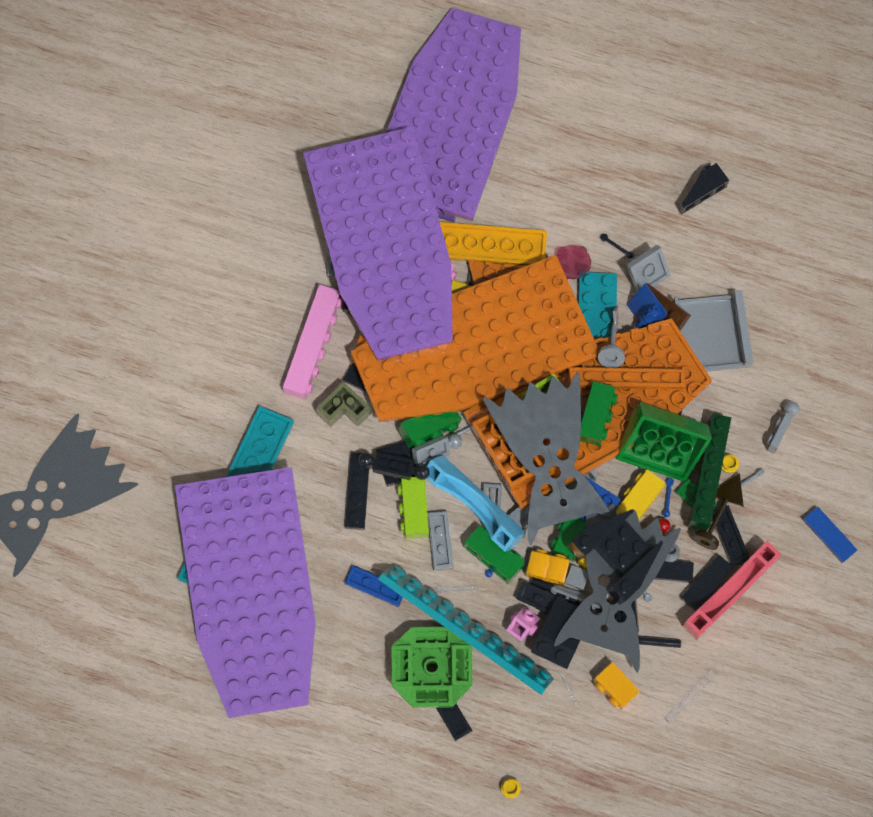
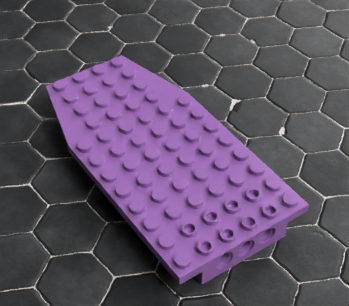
M451 8L412 62L386 131L388 133L409 127L414 128L438 218L455 222L456 217L470 221L474 220L517 97L521 37L520 27L456 8Z
M409 127L303 152L340 295L357 322L360 331H362L377 361L452 343L451 261L414 128Z
M292 467L175 485L197 642L228 718L308 705L316 621Z

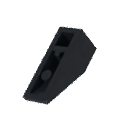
M717 163L712 166L707 165L701 170L699 177L681 205L679 211L681 215L727 188L729 179Z

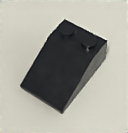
M557 597L531 653L568 669L581 640L570 637L558 646H554L559 632L578 607Z

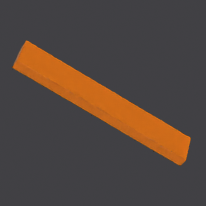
M568 368V387L575 373L578 372L580 388H591L593 381L616 388H685V369Z

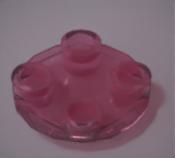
M570 245L558 249L556 255L567 279H579L588 273L591 268V258L584 246Z

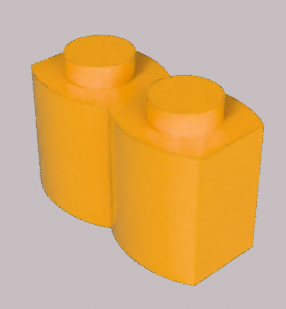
M536 549V552L531 551L526 577H534L542 581L564 586L570 560H567V557L561 554H555V556L547 555V551Z

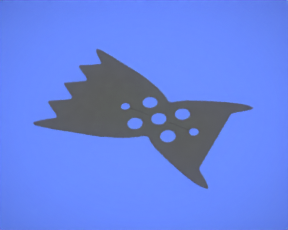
M578 372L575 373L568 389L555 376H552L546 394L542 393L532 382H529L524 400H521L507 388L501 407L487 397H484V402L510 449L523 466L536 477L531 492L528 516V541L530 545H532L540 528L594 513H599L607 520L612 518L608 507L594 487L574 467L580 445V435L578 434L581 433L580 378ZM545 438L550 439L548 446L543 444ZM561 448H565L569 452V457L563 461L557 457V452ZM536 455L544 457L545 463L542 467H536L533 464V458ZM552 466L560 468L561 475L558 478H552L549 475V469ZM569 477H573L577 481L576 488L571 490L565 486V481ZM544 484L552 486L553 492L550 496H544L541 493V487ZM561 499H565L567 501L566 506L560 505Z
M76 414L42 456L30 477L27 489L25 491L0 495V539L16 558L13 577L23 570L46 532L50 519L64 518L87 511L138 485V483L134 482L119 483V478L125 466L124 463L105 466L110 447L90 448L96 432L95 429L76 432L79 414ZM45 481L48 484L47 490L38 492L36 490L37 482ZM60 482H64L66 484V487L64 489H60L58 487ZM16 499L24 502V508L20 511H15L12 508V503ZM36 499H40L44 503L40 511L32 509L31 504ZM55 499H60L63 502V507L58 511L51 508V502ZM31 518H37L40 522L39 527L35 530L30 529L27 525ZM15 521L17 523L16 527L10 528V522Z
M612 503L608 509L612 517H615L617 513ZM634 511L626 521L652 549L660 541L663 542L641 587L621 605L618 603L610 605L606 600L607 589L620 577L598 552L593 549L586 555L587 571L593 593L583 600L559 632L554 646H558L571 637L629 656L635 671L638 673L640 668V648L636 618L631 604L646 591L657 576L667 555L675 544L681 528H677L667 536H663L659 519L656 518L646 528L642 529L637 513ZM597 513L587 515L586 528L607 519L597 515ZM606 574L610 578L609 585L601 586L598 583V577ZM593 603H599L602 606V612L599 615H594L590 611V606ZM619 610L624 611L627 616L623 623L617 622L614 617L615 613ZM602 625H606L608 627L607 632L601 631Z

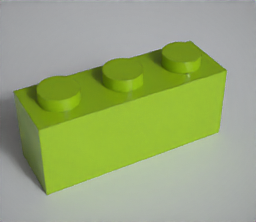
M411 477V480L401 479L402 484H398V494L403 496V503H399L400 515L404 514V522H401V534L405 533L406 539L429 538L425 480H419L416 477Z

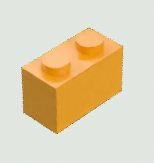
M613 662L594 679L596 683L594 685L601 694L605 693L609 697L608 701L616 709L619 707L622 710L640 692Z

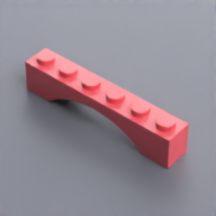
M766 541L684 623L683 627L698 640L782 554Z

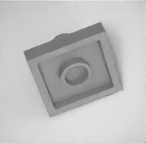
M655 245L642 255H637L636 258L634 257L631 262L626 264L636 292L644 284L648 283L654 287L671 276L662 249L658 245Z

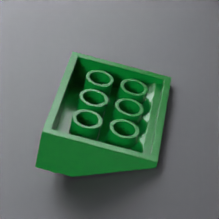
M639 402L629 419L616 460L685 482L712 439L709 426Z

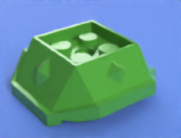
M411 627L392 645V687L412 708L453 707L472 687V646L446 627ZM433 663L437 665L438 669L435 672H429L426 669L427 665Z

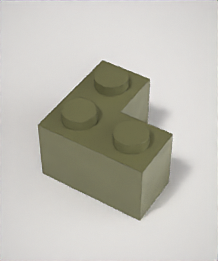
M344 382L316 408L317 415L330 427L344 414L357 427L371 415V407Z

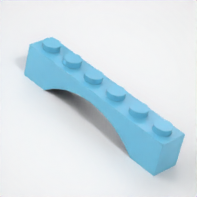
M444 455L436 457L429 462L427 467L430 470V474L427 479L435 487L448 492L467 505L485 525L490 538L504 552L517 546L526 532Z

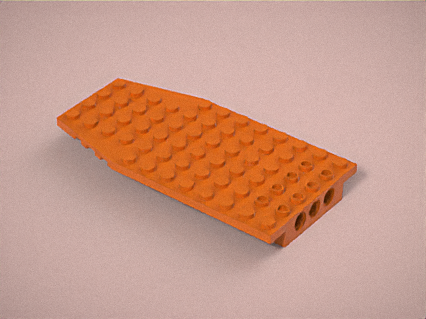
M557 255L453 293L452 343L377 361L367 341L351 351L352 358L379 422L432 414L440 415L447 412H460L483 403L484 397L491 400L504 395L507 388L515 391L528 386L529 382L535 383L549 377L553 373L556 375L567 371L570 367H577L598 359L599 349Z
M672 318L649 324L647 327L640 329L635 328L629 332L615 334V345L619 346L625 354L624 363L617 368L685 369V388H616L615 394H618L616 406L612 405L611 407L613 417L611 423H607L605 428L608 430L606 441L602 440L601 446L580 442L574 467L583 475L616 458L619 454V447L629 419L639 402L679 414L712 383L711 377ZM611 337L595 339L599 351L602 347L610 345ZM598 359L577 366L607 368L602 366ZM568 370L556 374L561 384L568 389ZM528 386L512 392L521 399V393L526 391ZM580 388L581 422L591 388ZM505 394L491 400L501 407ZM485 402L463 412L464 417L519 508L522 510L530 505L533 484L536 480L535 475L529 472L512 452ZM545 438L543 444L548 446L550 439ZM565 448L559 449L557 457L562 461L566 460L569 457L568 450ZM536 455L533 458V464L536 467L544 465L545 459L542 455ZM552 466L549 469V475L552 478H558L561 475L560 468ZM573 477L567 478L565 481V485L573 482L576 479ZM544 484L541 487V493L544 496H548L553 492L550 484Z

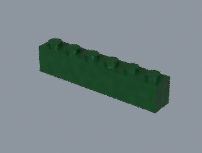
M712 413L708 420L712 439L701 455L687 525L688 528L707 531L711 525L732 417Z

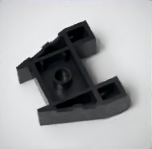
M633 509L586 528L567 545L579 561L595 549L618 574L620 578L607 591L619 605L627 601L641 587L663 545V542L660 541L651 549L630 526L626 519L634 512Z

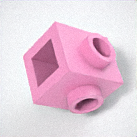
M523 607L520 612L515 611L509 619L511 623L506 631L523 642L528 635L532 637L537 631L538 626L536 624L540 618L531 610Z

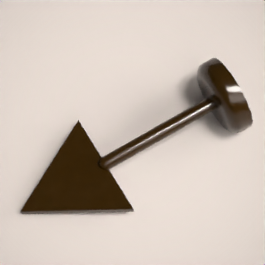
M740 473L718 488L716 498L723 500L708 532L698 530L692 536L693 540L700 546L710 550L718 548L719 540L712 533L728 502L744 507Z

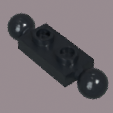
M377 452L376 458H373L370 453H362L358 458V463L361 467L369 468L373 466V473L411 480L412 474L419 480H425L430 474V470L426 465L421 464L415 467V460L379 452Z

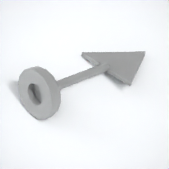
M618 305L613 310L614 323L611 329L610 345L602 347L598 353L599 363L607 368H617L625 360L624 351L615 345V334L618 333Z

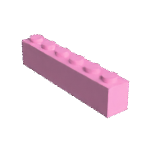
M319 284L283 385L284 394L306 400L307 394L311 395L313 377L316 378L320 368L318 366L319 360H323L326 351L324 349L325 343H329L332 332L329 331L331 326H335L338 315H335L336 311L341 309L343 304L339 290Z

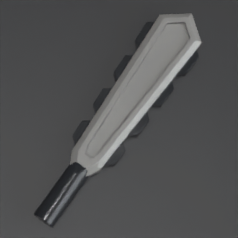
M534 577L531 582L532 585L550 591L557 595V597L568 599L575 604H581L590 595L575 589H569L563 585H553ZM593 603L590 606V609L598 613L602 612V606L599 603Z

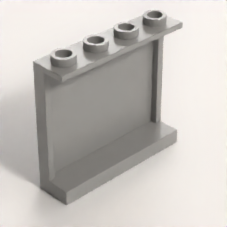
M736 290L733 295L685 300H678L677 296L674 297L673 302L691 314V317L680 332L707 372L751 367L753 356L742 290Z

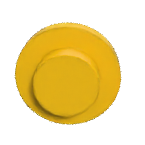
M732 454L724 455L722 470L726 473L737 471L739 467L738 458Z
M508 778L501 784V792L504 797L513 799L520 794L521 785L516 779Z

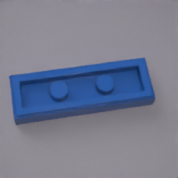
M819 507L815 508L803 519L841 563H844L857 551V548Z
M352 566L345 585L399 608L403 599L401 595L379 581L378 576Z

